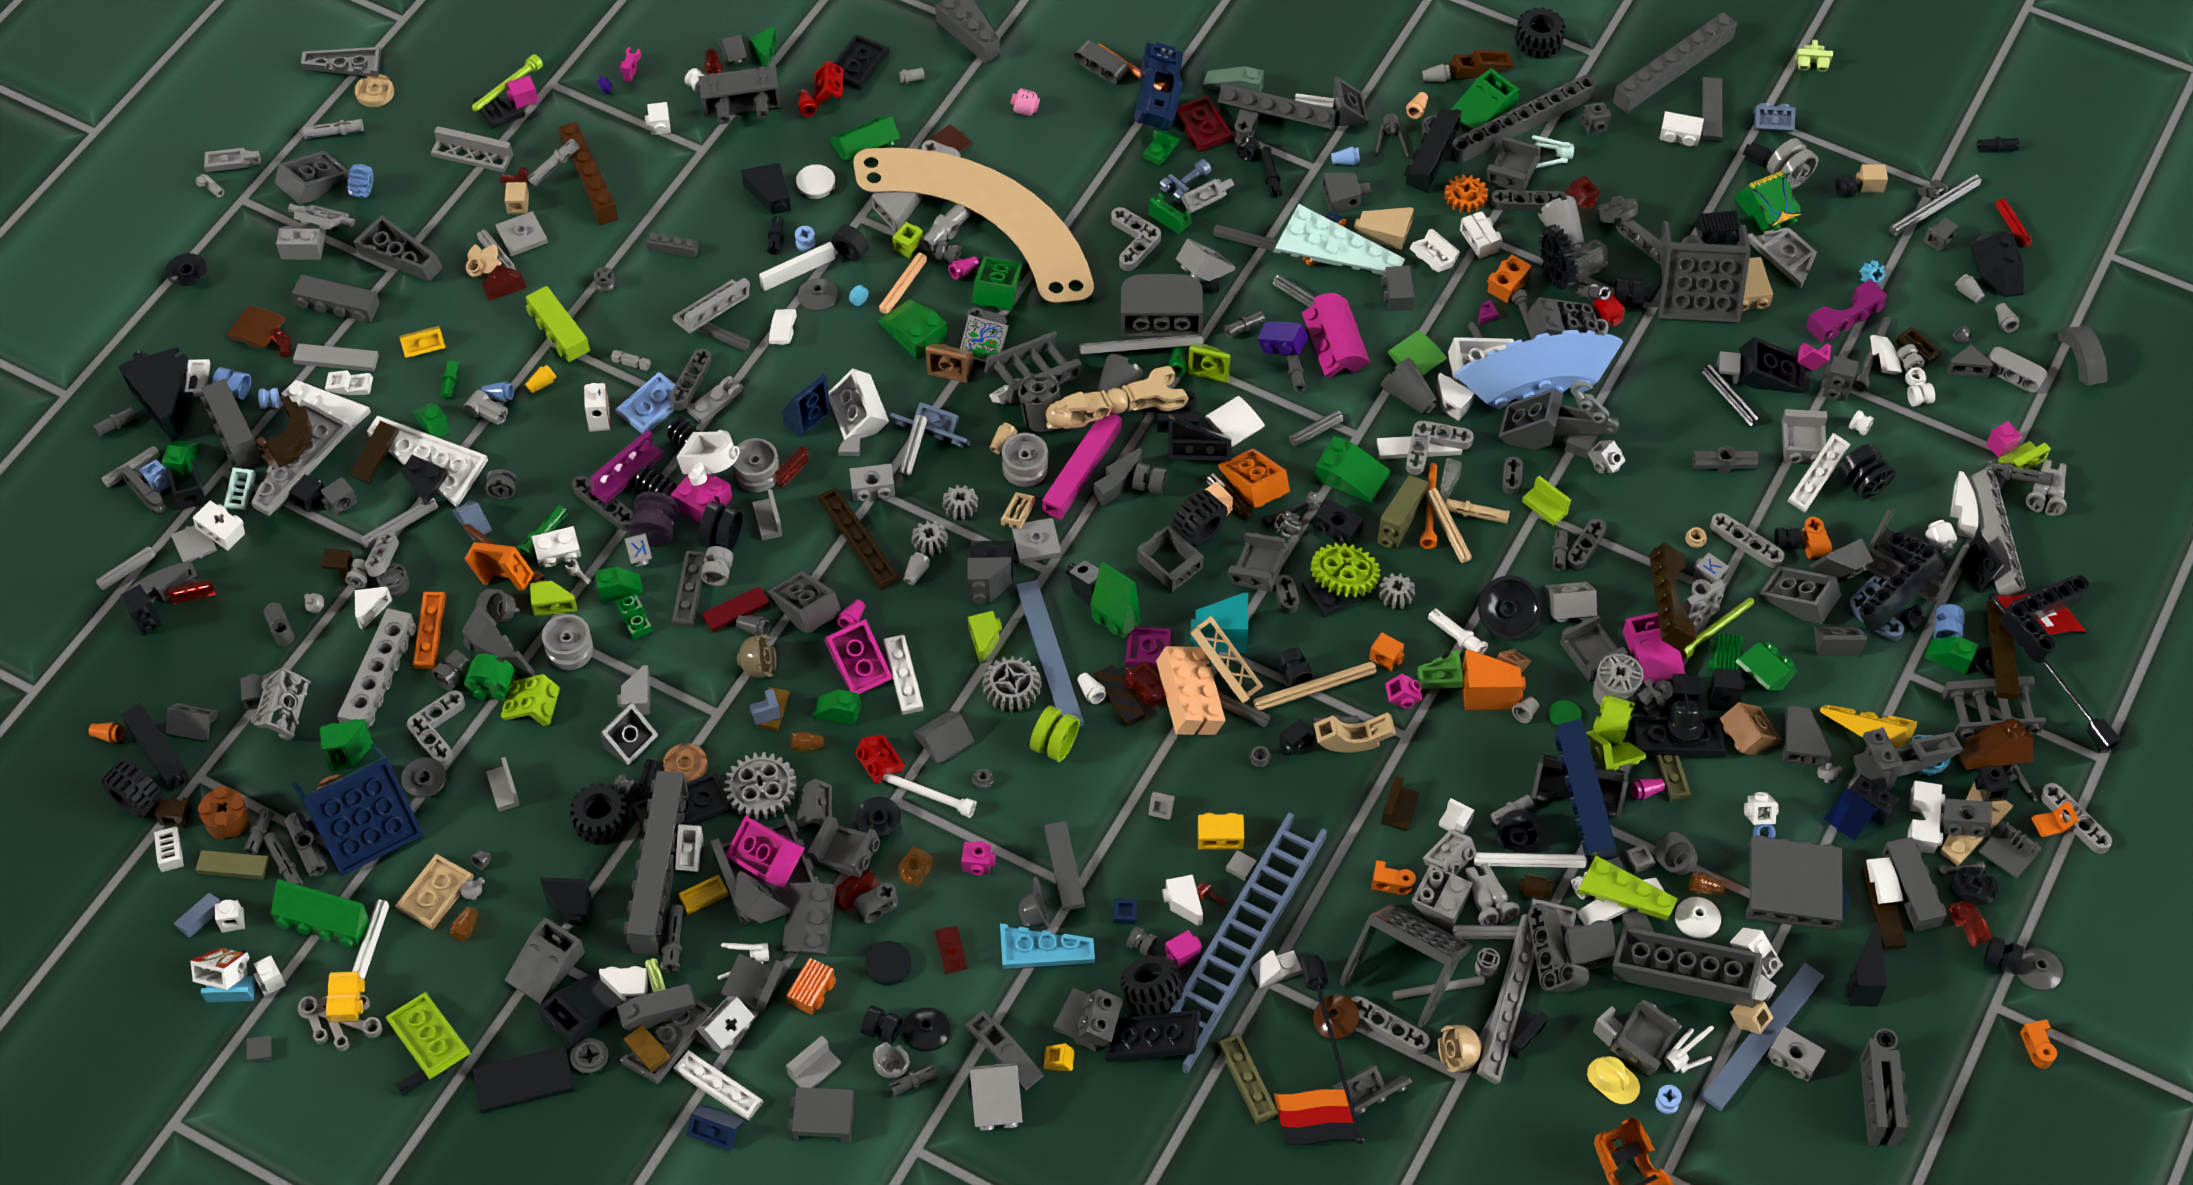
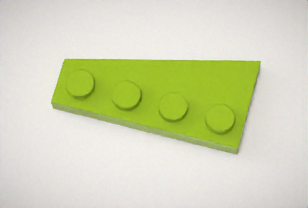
M1595 856L1576 893L1583 896L1585 894L1595 896L1596 900L1603 902L1605 900L1618 903L1617 906L1623 908L1628 906L1636 908L1640 913L1668 920L1678 900L1674 896L1598 856Z

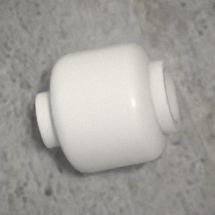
M1944 520L1931 523L1925 532L1928 543L1934 545L1941 553L1952 550V545L1957 541V536L1951 523L1944 522Z

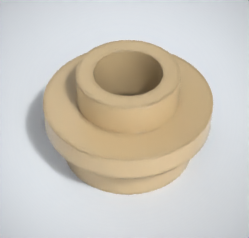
M1694 527L1686 533L1685 540L1689 546L1700 548L1706 544L1707 536L1703 529Z

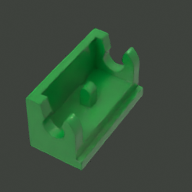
M1158 193L1157 201L1154 197L1149 200V215L1177 234H1180L1192 223L1191 214L1188 211L1185 212V215L1166 203L1164 195Z

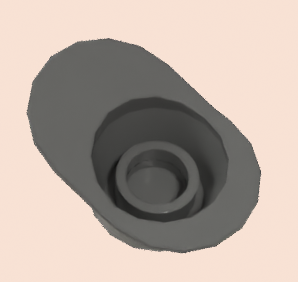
M486 589L480 594L476 602V606L480 604L497 624L510 621L514 613L520 611L516 607L514 597L506 594L503 590Z
M1670 832L1663 835L1657 841L1654 848V856L1667 871L1678 875L1697 872L1695 866L1698 862V855L1695 847L1682 834Z
M1035 876L1033 878V892L1024 897L1020 902L1018 908L1019 915L1025 927L1046 924L1050 928L1042 887Z

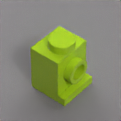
M905 222L892 237L893 250L911 258L914 250L921 244L920 239L923 237V230L916 225Z

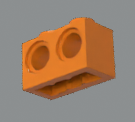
M1511 255L1507 260L1501 262L1496 273L1492 272L1489 276L1487 292L1508 303L1511 300V294L1520 290L1530 279L1532 265Z

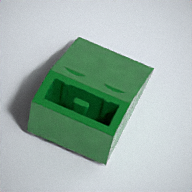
M1490 68L1476 79L1451 110H1462L1461 123L1470 130H1473L1506 114L1514 108L1518 102L1520 89Z

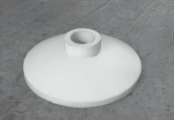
M1691 897L1678 905L1675 912V921L1678 928L1685 935L1695 939H1705L1713 936L1718 931L1721 924V915L1718 908L1711 901L1701 897ZM1696 912L1701 913L1703 916H1697Z

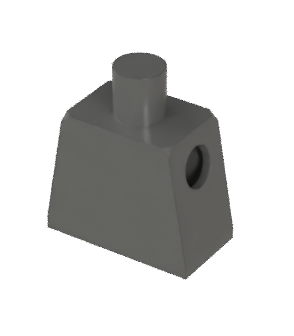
M1323 173L1322 187L1329 211L1335 210L1339 213L1357 208L1361 203V195L1371 193L1370 183H1358L1355 173Z

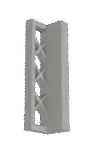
M439 126L434 131L436 143L431 151V156L503 173H505L513 157L510 142ZM441 146L450 148V150L445 152L439 151ZM462 150L468 152V154L458 156L456 153ZM478 155L486 156V158L482 160H476L474 157ZM497 159L504 160L502 165L494 164L493 161Z
M745 278L738 282H735L733 279L675 314L673 321L688 333L693 332L749 297L750 282Z

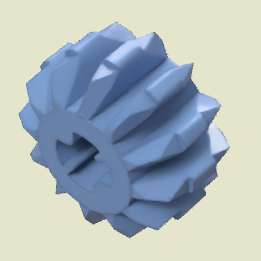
M354 164L351 167L347 181L350 195L358 198H367L369 196L374 181L371 167L364 164Z

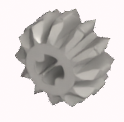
M957 484L956 489L949 487L948 493H944L943 508L946 510L947 516L953 515L954 520L961 517L964 521L965 516L972 518L973 512H977L978 497L973 489L968 490L966 485L960 488Z
M927 520L925 525L919 523L918 528L913 529L911 540L916 552L921 551L924 555L929 553L932 557L934 552L940 554L941 549H946L948 535L943 525L938 526L936 521L930 524Z
M1392 573L1390 578L1384 577L1379 585V598L1384 600L1385 606L1392 605V609L1399 606L1403 609L1404 605L1409 606L1415 597V585L1413 582H1410L1409 576L1402 578L1401 573L1398 576Z

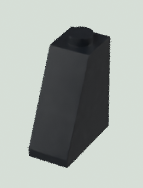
M780 162L741 170L743 186L771 214L791 211L790 197Z

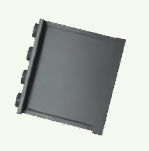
M784 814L785 822L768 827L805 848L803 840L797 839L798 829L795 821H790L787 814ZM719 838L710 841L712 853L742 926L756 921L753 919L747 921L740 916V910L734 904L737 874L740 871L771 887L787 905L790 883H820L818 876L813 877L811 871L814 868L810 857L805 858L804 853H802L783 889L766 882L727 858L725 854L732 841L724 844L720 843Z
M1761 835L1752 836L1747 845V850H1750L1749 906L1746 910V919L1837 931L1843 921L1842 848L1834 847L1833 845H1816L1810 842H1794L1783 838L1771 839Z

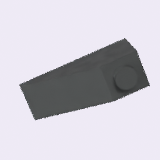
M685 984L635 997L617 1006L622 1027L632 1033L641 1025L649 1029L696 1006L691 986Z

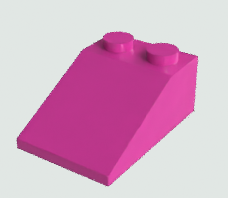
M866 619L824 639L850 692L861 694L893 679Z
M745 816L725 855L766 882L784 889L805 848L752 818Z

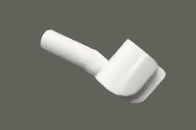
M571 559L573 567L565 565L570 576H578L590 585L592 580L583 574L578 562L575 559Z

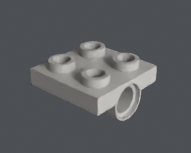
M1703 579L1696 580L1693 583L1689 598L1686 599L1684 610L1694 625L1698 624L1705 616L1713 615L1720 609V603L1726 587L1721 579L1713 584Z

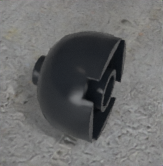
M1522 809L1509 811L1499 820L1497 825V843L1503 850L1506 848L1513 850L1512 853H1530L1537 848L1539 842L1541 843L1542 832L1540 822L1529 811Z

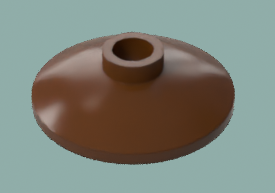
M1331 995L1324 998L1335 1040L1346 1038L1353 1033L1359 1022V1010L1356 1004L1344 995ZM1319 1003L1314 1011L1313 1022L1316 1030L1323 1037L1330 1039ZM1334 1011H1337L1338 1015L1332 1018L1331 1014Z

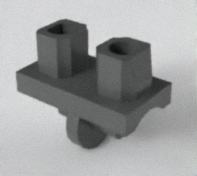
M1650 678L1644 681L1646 688L1637 693L1640 705L1644 711L1649 714L1656 708L1660 713L1666 710L1663 700L1670 698L1673 694L1671 683L1665 680L1659 681L1653 687Z

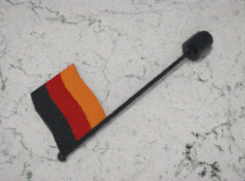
M1309 955L1301 961L1302 975L1306 988L1317 991L1344 1090L1320 1089L1296 1094L1273 1093L1285 1141L1289 1145H1311L1329 1141H1356L1358 1144H1363L1365 1138L1361 1135L1321 991L1328 983L1323 961L1319 956Z

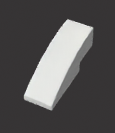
M1959 471L1954 485L1950 517L1958 518L1957 536L1973 539L1978 528L1977 501L1968 478L1964 472Z

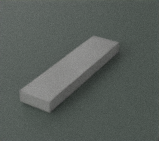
M298 344L293 362L299 365L374 372L379 353L378 351Z

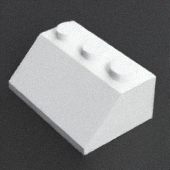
M852 369L828 392L829 402L844 440L855 435H860V439L875 435L889 422L872 377L868 373Z

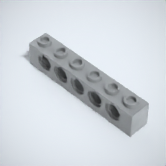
M389 608L386 609L337 717L340 723L349 722L353 719H365L368 728L373 725L375 713L378 707L382 706L383 695L386 689H389L391 686L393 673L398 670L400 658L407 651L408 640L415 633L416 624L412 614Z

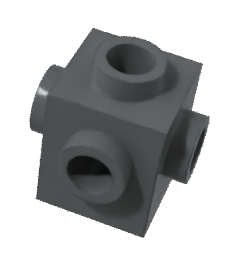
M1604 102L1585 105L1581 120L1588 135L1607 132L1608 124L1611 120V112L1606 108Z

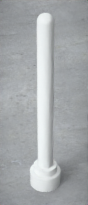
M885 774L882 778L883 781L955 807L961 815L968 818L975 811L976 801L972 799L959 800L892 774Z

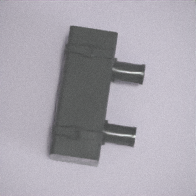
M776 65L698 76L705 118L718 116L720 124L730 122L729 114L757 110V117L764 119L769 116L768 109L782 107Z

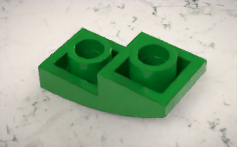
M636 594L616 601L632 639L653 632L652 626Z

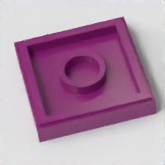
M1136 626L1128 634L1125 666L1158 669L1156 660L1166 646H1171L1172 629Z

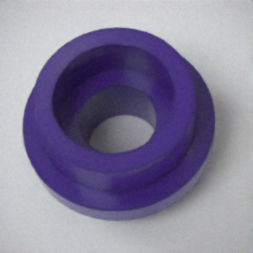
M601 75L600 79L596 82L604 94L611 93L612 83L608 77L603 78Z

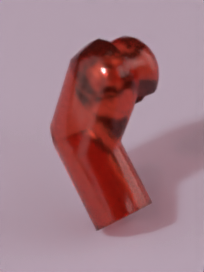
M521 167L516 175L501 174L500 182L503 184L525 182L528 180L529 170Z
M280 328L272 329L271 336L273 341L280 346V356L288 357L291 346L290 337Z

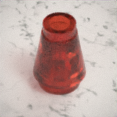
M708 49L705 53V73L707 75L721 73L723 65L715 49Z

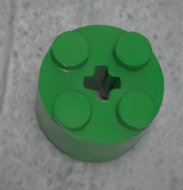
M477 654L471 661L464 685L473 692V697L476 699L485 700L486 698L504 701L515 672L512 664L505 659L502 663L496 660L497 656L492 654Z

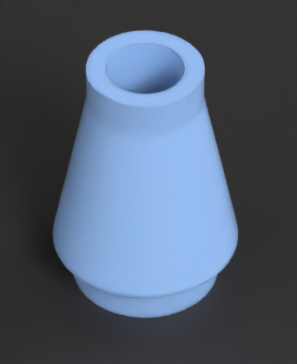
M1352 146L1331 153L1333 165L1356 166L1357 163H1360L1358 147L1353 148Z

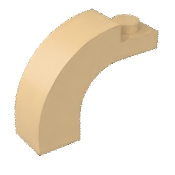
M1389 713L1358 724H1346L1334 716L1314 723L1318 743L1328 750L1341 753L1370 750L1379 747L1380 741L1396 735L1392 716Z

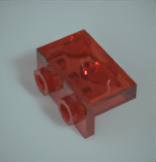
M1145 661L1133 669L1130 667L1125 668L1124 681L1130 689H1134L1144 703H1148L1154 708L1166 699L1161 677Z

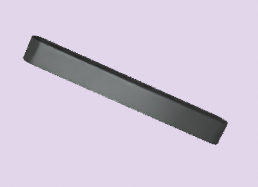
M1583 75L1455 138L1452 143L1451 159L1456 163H1464L1502 144L1503 137L1512 139L1591 100L1595 93L1596 79L1591 75Z

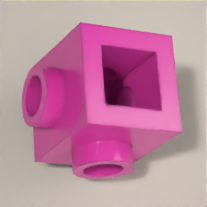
M1400 674L1385 683L1388 699L1392 704L1409 709L1422 700L1419 681Z
M964 841L961 860L962 872L971 873L976 876L989 875L990 866H995L996 853H992V844L982 841Z

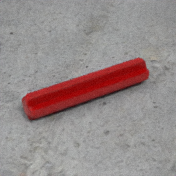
M2004 198L1997 200L1995 206L2021 246H2030L2032 239L2007 200Z

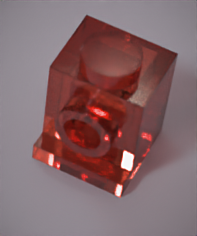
M1583 176L1573 180L1565 193L1568 196H1573L1580 208L1586 206L1589 209L1596 204V199L1601 192L1587 176Z

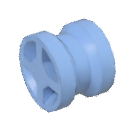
M809 226L797 228L795 231L797 248L801 251L812 250L816 245L814 230Z
M272 388L271 390L259 389L258 400L260 408H279L280 398L277 388Z
M1673 1085L1661 1087L1655 1101L1657 1109L1664 1114L1675 1113L1682 1099L1680 1090Z

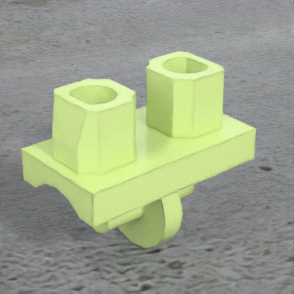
M1812 40L1811 45H1804V49H1798L1797 55H1795V62H1798L1799 70H1809L1810 63H1817V71L1826 72L1833 57V51L1824 50V46H1818L1817 40Z

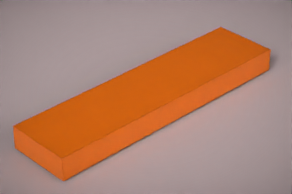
M423 592L413 659L414 669H434L436 667L446 601L445 592Z

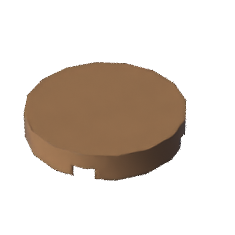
M687 743V745L679 744L668 750L663 760L664 771L684 773L686 783L703 777L707 772L708 762L706 754L700 747L694 744Z

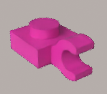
M631 47L626 49V58L620 65V72L623 74L624 81H632L637 69L636 64L641 58L640 49H637V52L631 54Z

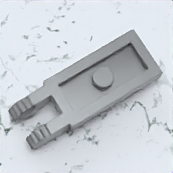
M728 376L719 385L689 406L687 411L700 424H704L731 403L732 399L741 393L743 387L739 383L732 386L734 379Z

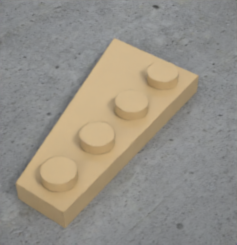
M1974 782L1966 800L1983 801L1980 791L1976 789ZM2006 800L1992 802L1991 831L2013 806ZM1949 834L1940 854L1956 866H1959L1985 837Z

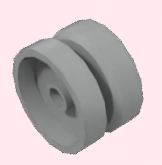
M1794 138L1783 143L1773 153L1768 161L1767 170L1771 175L1783 170L1791 189H1794L1811 176L1819 160L1818 156L1811 150L1806 149L1804 143Z
M1020 433L1008 438L1003 444L1002 470L1005 478L1010 483L1020 487H1030L1043 481L1048 472V449L1046 443L1040 437L1031 433Z
M759 438L748 439L738 444L739 457L733 464L736 483L748 492L758 493L772 488L780 476L776 448L771 442Z
M574 614L556 616L543 628L542 640L548 661L554 667L561 670H575L588 663L593 655L594 646L588 624L581 617Z

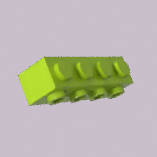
M548 286L526 296L527 305L525 307L528 314L536 318V323L541 330L544 329L546 331L549 342L555 343L561 357L565 356L568 362L590 351L587 337Z

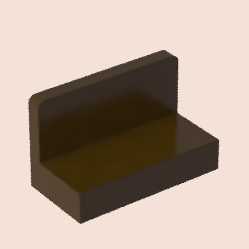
M1395 776L1383 811L1381 824L1407 831L1419 798V792L1403 788L1404 778Z

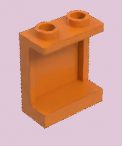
M474 542L465 557V561L483 585H488L493 576L510 578L518 590L525 591L534 575L517 549L512 546Z

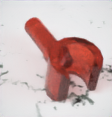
M1202 882L1196 887L1200 899L1208 895L1223 905L1227 901L1214 893L1206 882Z

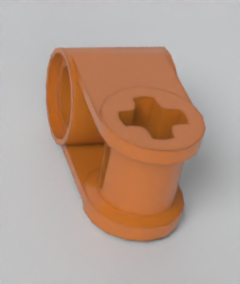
M1817 517L1808 518L1801 531V538L1805 546L1807 558H1821L1832 553L1831 541L1827 536L1823 521Z

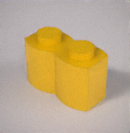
M358 971L330 973L326 1004V1016L329 1022L358 1021L359 1014L363 1013V1001L360 1000L361 992L365 991V980L360 977Z

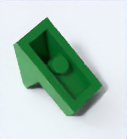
M1154 130L1153 141L1144 151L1143 158L1160 166L1178 144L1180 138L1164 130Z

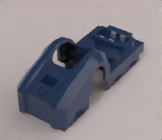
M1149 42L1146 43L1142 56V68L1140 69V83L1143 81V84L1139 91L1137 104L1135 103L1134 121L1139 124L1143 123L1154 126L1164 131L1172 126L1182 89L1180 73L1183 52L1176 51L1175 47L1158 42L1156 45ZM1157 79L1173 84L1171 92L1165 93L1154 88V80Z

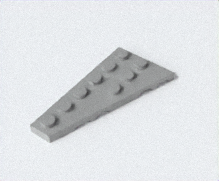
M301 399L299 407L305 406L312 424L311 441L307 449L291 463L279 468L274 460L272 466L269 465L266 471L267 476L264 482L260 484L251 502L253 508L270 516L290 495V490L305 474L309 475L351 430L349 424Z

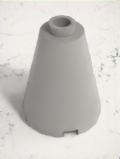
M1566 196L1567 200L1563 201L1561 198H1557L1541 208L1542 213L1538 212V216L1545 226L1556 224V226H1560V229L1563 228L1564 234H1568V241L1571 240L1570 246L1574 248L1573 254L1578 253L1582 250L1585 243L1576 200L1573 196Z

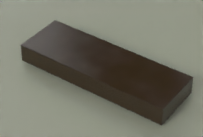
M380 421L350 475L353 478L370 484L400 430L397 427Z

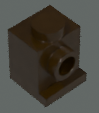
M183 797L182 801L175 798L168 800L160 799L159 803L154 807V815L162 826L187 828L193 808L188 798Z

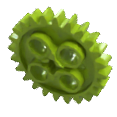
M1337 543L1334 544V547L1327 544L1326 549L1320 547V551H1316L1315 556H1313L1310 569L1313 571L1312 577H1317L1316 583L1322 582V588L1329 587V592L1335 590L1338 596L1344 593L1345 597H1348L1349 594L1357 597V593L1364 596L1365 591L1371 593V590L1375 589L1376 584H1378L1381 570L1378 569L1379 563H1374L1375 557H1368L1369 552L1362 553V548L1356 550L1353 544L1349 548L1345 543H1343L1342 547Z

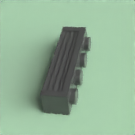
M649 233L646 241L647 250L696 258L699 250L698 241Z

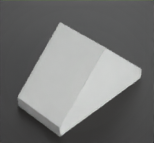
M387 587L355 590V616L362 630L392 601Z

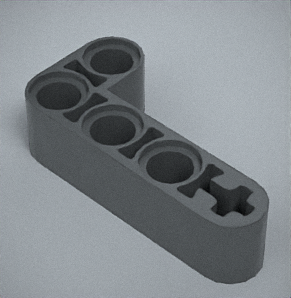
M1539 904L1533 905L1528 912V919L1541 987L1546 991L1559 994L1583 987L1589 980V972L1586 967L1567 963L1557 910Z

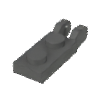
M129 465L123 467L122 473L129 487L153 513L157 515L163 514L165 505L163 504L162 496L155 492L149 483L145 484L143 482V478L138 470L134 471Z

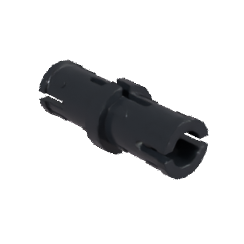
M1995 137V139L1977 140V143L1980 144L1977 145L1978 152L1996 151V153H1999L2002 150L2019 149V146H2016L2019 145L2018 138L2001 139V137Z
M774 216L771 220L772 224L771 230L768 232L769 243L767 247V252L771 255L773 254V248L775 249L774 255L780 253V244L784 237L782 232L784 218L779 216L778 223L777 216Z

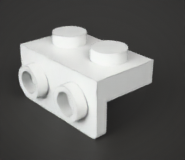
M1433 229L1428 230L1425 239L1413 242L1410 250L1418 258L1423 259L1430 265L1431 269L1437 272L1452 268L1460 253L1457 248Z
M574 526L532 536L539 567H552L558 562H571V559L576 560L578 557H581Z

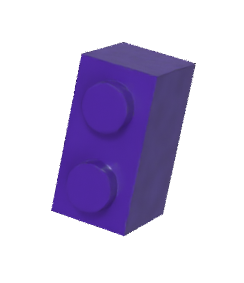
M1266 321L1257 340L1263 353L1299 356L1308 340V336L1303 325L1300 323Z

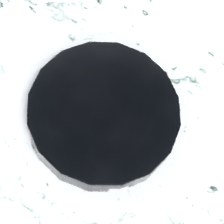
M1962 867L1959 871L1955 872L1952 878V887L1955 893L1963 900L1976 905H1986L1993 902L1998 893V884L1992 876L1989 877L1985 874L1986 871L1977 867Z
M882 941L874 945L868 951L865 958L867 974L875 983L884 986L902 982L908 976L911 969V957L908 950L900 943L894 941Z

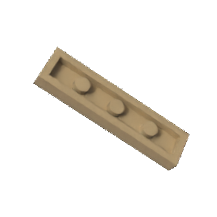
M1212 616L1190 631L1191 635L1242 703L1250 699L1252 694L1263 687ZM1211 623L1216 629L1215 637H1205L1200 630ZM1218 633L1222 637V639H1217ZM1208 640H1209V641H1214L1213 647H1212L1211 644L1208 642ZM1216 642H1223L1228 645L1227 656L1217 654L1215 651ZM1232 651L1236 657L1230 656V652ZM1221 658L1227 659L1226 664L1223 662ZM1229 659L1239 660L1242 664L1240 673L1229 670ZM1244 668L1248 672V674H1243ZM1234 675L1240 676L1239 682L1234 677ZM1242 677L1252 678L1257 685L1246 692L1241 686Z

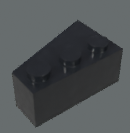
M1169 415L1168 459L1231 461V436Z

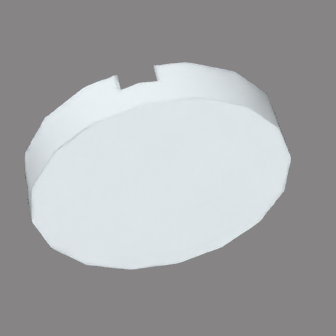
M810 165L799 171L796 176V187L799 193H803L807 198L820 199L828 196L832 189L834 190L835 176L832 170L826 166Z

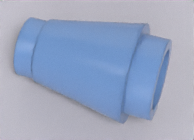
M507 381L482 386L481 391L494 400L507 402L512 400L514 396L513 385Z

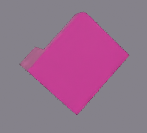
M1804 343L1799 346L1797 362L1815 371L1830 360L1831 345L1827 343L1817 350Z

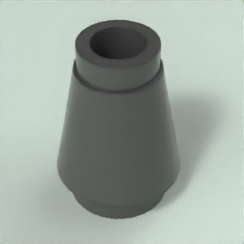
M740 615L737 618L736 627L754 636L767 635L770 629V621L764 616Z

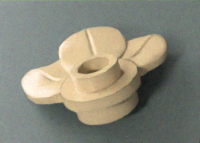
M475 244L469 250L467 256L469 261L466 264V270L471 277L476 278L483 273H493L500 267L501 261L497 259V245L494 244L481 250Z

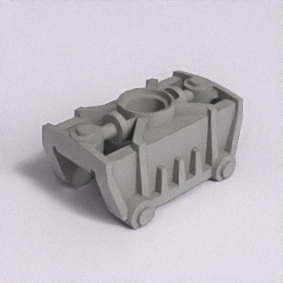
M281 668L262 682L263 693L257 712L251 717V723L259 728L269 727V729L278 732L280 738L291 740L295 736L294 731L299 724V714L304 698L308 694L306 691L310 681L287 669ZM285 676L289 677L288 683L290 686L287 688L283 683ZM284 697L289 698L288 707L284 704ZM279 709L278 715L281 718L273 724L271 723L273 713Z

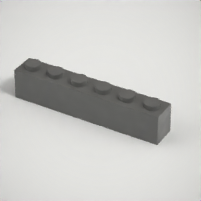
M1222 83L1218 103L1330 130L1334 128L1338 112L1335 109Z

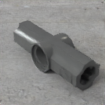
M1722 446L1718 450L1693 451L1692 466L1694 469H1716L1720 473H1728L1732 469H1754L1758 467V451L1734 450L1730 446Z
M294 812L288 815L284 822L310 877H317L324 874L328 867L303 813Z

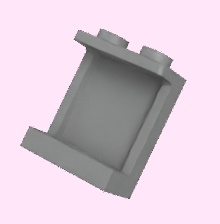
M1785 409L1781 421L1784 462L1813 464L1826 444L1825 424L1827 421V411Z
M1017 1062L969 1067L975 1127H980V1130L994 1129V1125L1003 1124L1004 1128L1017 1127L1018 1123L1023 1122Z

